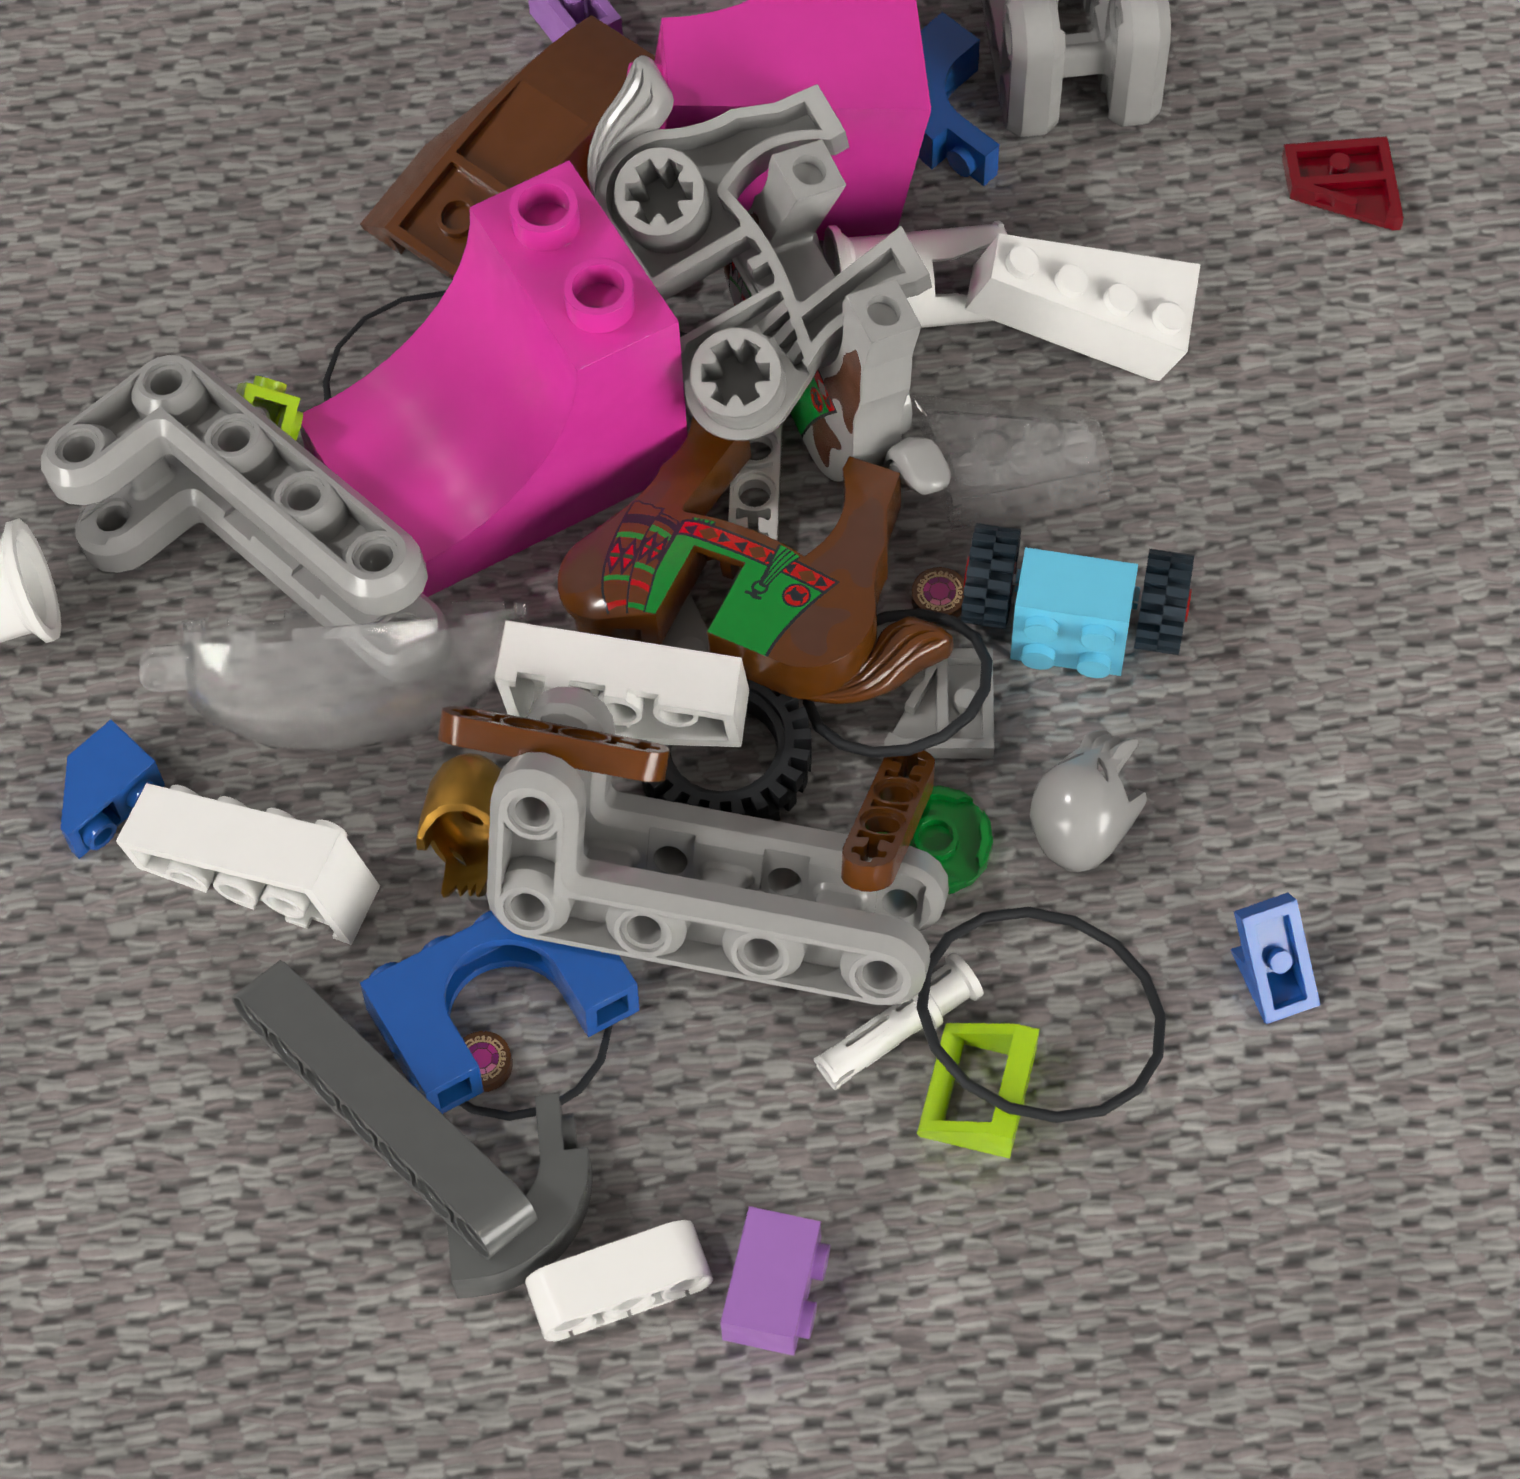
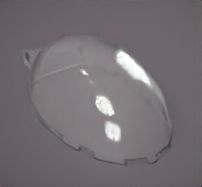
M451 601V612H442L445 615L449 628L438 629L437 618L324 627L304 609L283 610L284 621L251 624L250 613L227 615V627L206 629L205 619L182 621L184 644L153 646L142 653L139 663V678L146 689L154 692L188 690L189 704L210 724L266 747L339 753L414 738L440 725L443 707L462 706L473 708L477 706L496 685L495 673L505 621L526 623L528 603H514V608L506 609V601Z

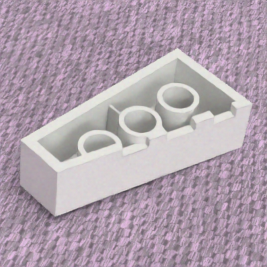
M999 233L973 265L965 310L1145 378L1160 381L1188 352L1200 264Z
M505 621L495 681L508 715L526 718L533 702L543 692L555 687H576L592 693L606 705L613 716L615 735L651 741L662 745L742 746L749 685L741 657Z
M146 783L116 840L117 844L138 869L205 893L212 883L215 890L225 898L253 910L259 900L263 901L273 910L285 915L286 922L308 929L312 919L329 925L334 931L333 939L352 945L380 888L379 883L348 841L346 831L340 826L321 819L316 820L315 824L297 820L289 813L277 808H268L266 812L247 808L243 803L227 796H220L218 800L202 797L181 785H172L169 789Z

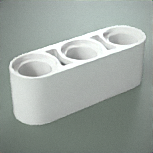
M679 1220L546 1265L531 1273L526 1278L525 1284L544 1339L546 1341H560L570 1337L568 1331L572 1330L575 1336L628 1317V1310H631L632 1315L683 1298L686 1296L685 1290H689L690 1295L700 1292L712 1283L713 1276L694 1224L688 1220Z

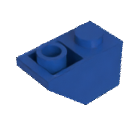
M109 720L67 756L61 831L71 852L78 859L89 850H98L110 842L116 833L117 826L129 817L146 783L160 787L165 786L156 761L112 720Z

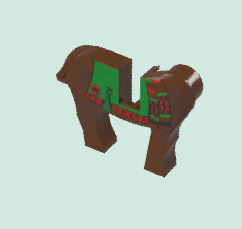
M694 417L691 419L690 430L683 445L668 461L662 464L652 483L628 506L577 542L564 557L558 573L557 585L561 603L574 618L578 632L661 645L707 561H720L723 577L732 580L741 567L742 570L707 631L710 653L741 657L748 680L781 694L798 699H808V701L848 704L878 697L898 688L920 671L949 658L953 650V638L946 630L933 623L911 616L888 625L877 638V606L882 588L888 578V542L901 509V476L899 472L849 456L843 467L844 508L841 517L828 537L810 553L803 556L792 548L759 532L731 522L705 516L751 458L750 440H728L709 433Z

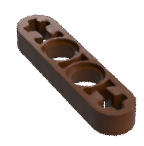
M447 706L443 707L441 712L438 740L446 744L511 757L527 752L547 753L563 759L574 769L646 782L665 780L669 748L659 743L470 707Z
M925 750L910 756L883 758L843 846L841 879L852 889L874 892L883 890L894 882L933 791L935 759Z

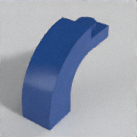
M942 12L921 30L931 113L918 157L930 169H933L947 158L950 166L956 173L963 177L971 176L982 186H985L998 174L1000 144L961 116L948 100L950 95L961 84L978 71L980 39Z

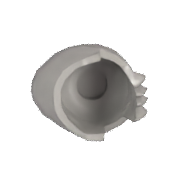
M1108 730L1090 732L1084 736L1079 748L1066 756L1039 780L1031 802V825L1043 853L1057 866L1070 872H1082L1097 868L1113 853L1137 819L1147 802L1146 793L1136 789L1127 796L1118 773L1139 745L1138 739H1127L1120 743V736L1112 737ZM1099 763H1100V765L1102 766V768L1104 769V772H1105L1107 781L1104 779V777L1102 776V774L1098 771V764H1099Z

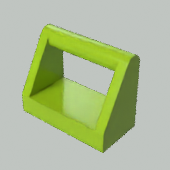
M1004 1023L945 1024L940 1045L958 1066L964 1044L1008 1055L998 1095L1011 1103L1024 1104L1036 1056L1040 1029L1020 1024ZM936 1058L917 1135L922 1138L1010 1159L1020 1116L1006 1113L995 1107L992 1122L945 1121L955 1078Z

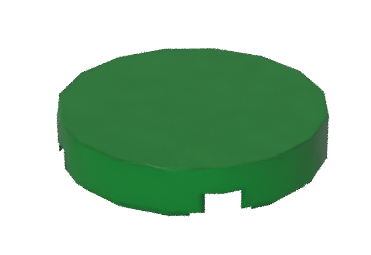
M937 785L933 786V791L909 846L928 852L941 863L948 875V894H953L973 884L987 868L993 849L991 821L984 810L982 813L981 809L973 803L974 799L966 793Z

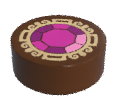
M933 567L923 571L917 576L912 586L913 608H923L958 618L962 614L964 579L956 571L945 567Z
M477 1031L465 1036L463 1040L479 1065L484 1092L493 1091L502 1086L510 1077L513 1068L512 1055L506 1041L496 1033L489 1031Z

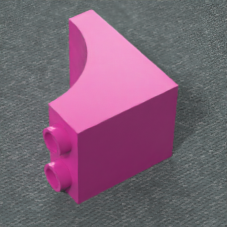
M747 0L738 5L714 12L661 19L654 62L673 93L674 104L668 118L659 129L687 127L711 120L730 109L775 103L818 84L842 124L849 143V148L835 156L831 155L846 183V187L815 231L818 240H824L827 227L836 225L841 230V233L848 238L891 234L898 228L931 113L916 0ZM633 62L629 63L627 75L630 71ZM768 170L753 180L738 197L737 200L746 211L750 210L755 196L763 190L767 181Z
M567 161L470 207V227L462 260L440 302L414 334L387 360L346 390L320 405L303 412L300 432L304 447L413 537L419 545L426 563L428 579L422 593L429 597L645 490L652 483L662 464L668 461L680 449L688 435L679 321L570 161Z

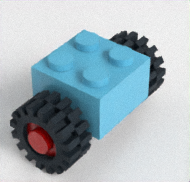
M976 523L965 571L961 621L968 624L1006 629L1015 585L1014 592H1017L1010 659L1021 661L1025 666L1037 670L1058 666L1077 669L1080 674L1090 678H1104L1109 674L1121 676L1131 609L1137 610L1138 604L1141 605L1134 649L1179 655L1184 622H1187L1192 593L1190 583L1194 555L1149 548L1143 592L1140 593V587L1135 586L1138 564L1025 547L1022 568L1017 570L1021 529Z

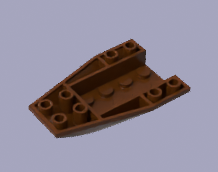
M589 16L563 34L428 142L360 223L361 227L400 255L408 249L453 280L467 244L471 206L567 161L571 162L591 192L587 163L596 127L607 108L621 90L627 77L629 63L634 62L641 55H645L655 61V55L596 17Z

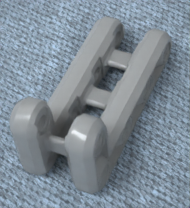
M981 0L1005 128L1019 138L1046 135L1059 121L1063 78L1094 74L1098 76L1100 91L1106 94L1109 109L1108 119L1120 127L1150 123L1160 113L1162 107L1171 39L1169 1L1082 0L1084 11L1090 14L1092 30L1085 33L1065 34L1060 29L1058 0Z
M166 355L153 359L59 429L45 445L41 455V470L56 497L68 504L87 505L80 513L76 522L75 534L83 554L89 563L97 569L114 573L135 570L148 562L196 524L204 523L379 675L391 681L409 683L425 679L434 674L448 660L453 646L451 631L445 615L439 607L422 593L428 579L427 568L421 549L413 537L202 363L190 357Z
M555 687L543 692L533 702L526 717L615 735L613 716L606 705L592 693L576 687ZM527 752L513 757L502 768L491 796L487 898L489 908L496 919L511 932L523 937L864 1003L896 1005L909 1001L921 991L931 959L929 945L920 931L928 929L940 919L945 907L949 884L948 875L938 860L928 852L909 846L895 880L889 887L874 892L852 889L841 879L842 851L848 834L619 792L612 787L611 775L574 769L563 759L547 753Z

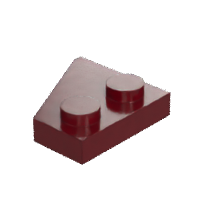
M1387 136L1284 144L1282 161L1289 199L1389 230H1401L1404 216Z

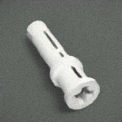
M954 952L945 957V965L932 973L928 1010L935 1029L943 1024V1016L967 999L970 998L976 1001L984 994L982 986L972 969L962 957ZM918 994L909 1001L890 1006L846 1036L841 1042L814 1058L817 1069L834 1090L840 1088L841 1085L850 1080L854 1075L873 1064L900 1045L905 1039L923 1028L916 1009Z

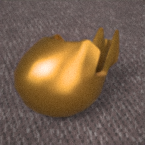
M466 753L458 755L442 764L430 781L420 816L416 838L417 850H427L431 845L436 854L445 862L441 889L443 898L449 897L456 889H458L460 897L467 890L469 896H472L475 892L477 897L487 894L490 804L495 783L502 769L490 759L479 754ZM457 859L464 862L465 866L461 864Z

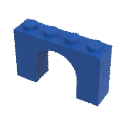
M490 910L481 915L472 926L452 936L444 935L431 940L420 952L399 963L390 962L378 967L371 973L369 978L361 981L360 985L366 1010L406 1078L443 1114L484 1092L479 1065L450 1018L453 1003L459 992L468 982L484 972L501 967H520L533 970L549 979L557 987L584 1032L590 1037L640 1011L637 983L621 957L616 954L523 937L503 926Z

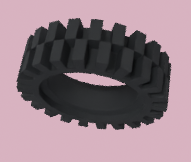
M747 679L749 696L746 713L755 716L767 726L777 746L773 762L764 775L752 784L737 790H708L691 783L679 772L671 757L672 745H664L669 748L665 780L659 782L642 781L646 797L779 821L780 809L784 807L787 811H790L796 805L797 792H804L808 783V772H811V728H809L808 714L805 707L799 708L798 698L781 694Z

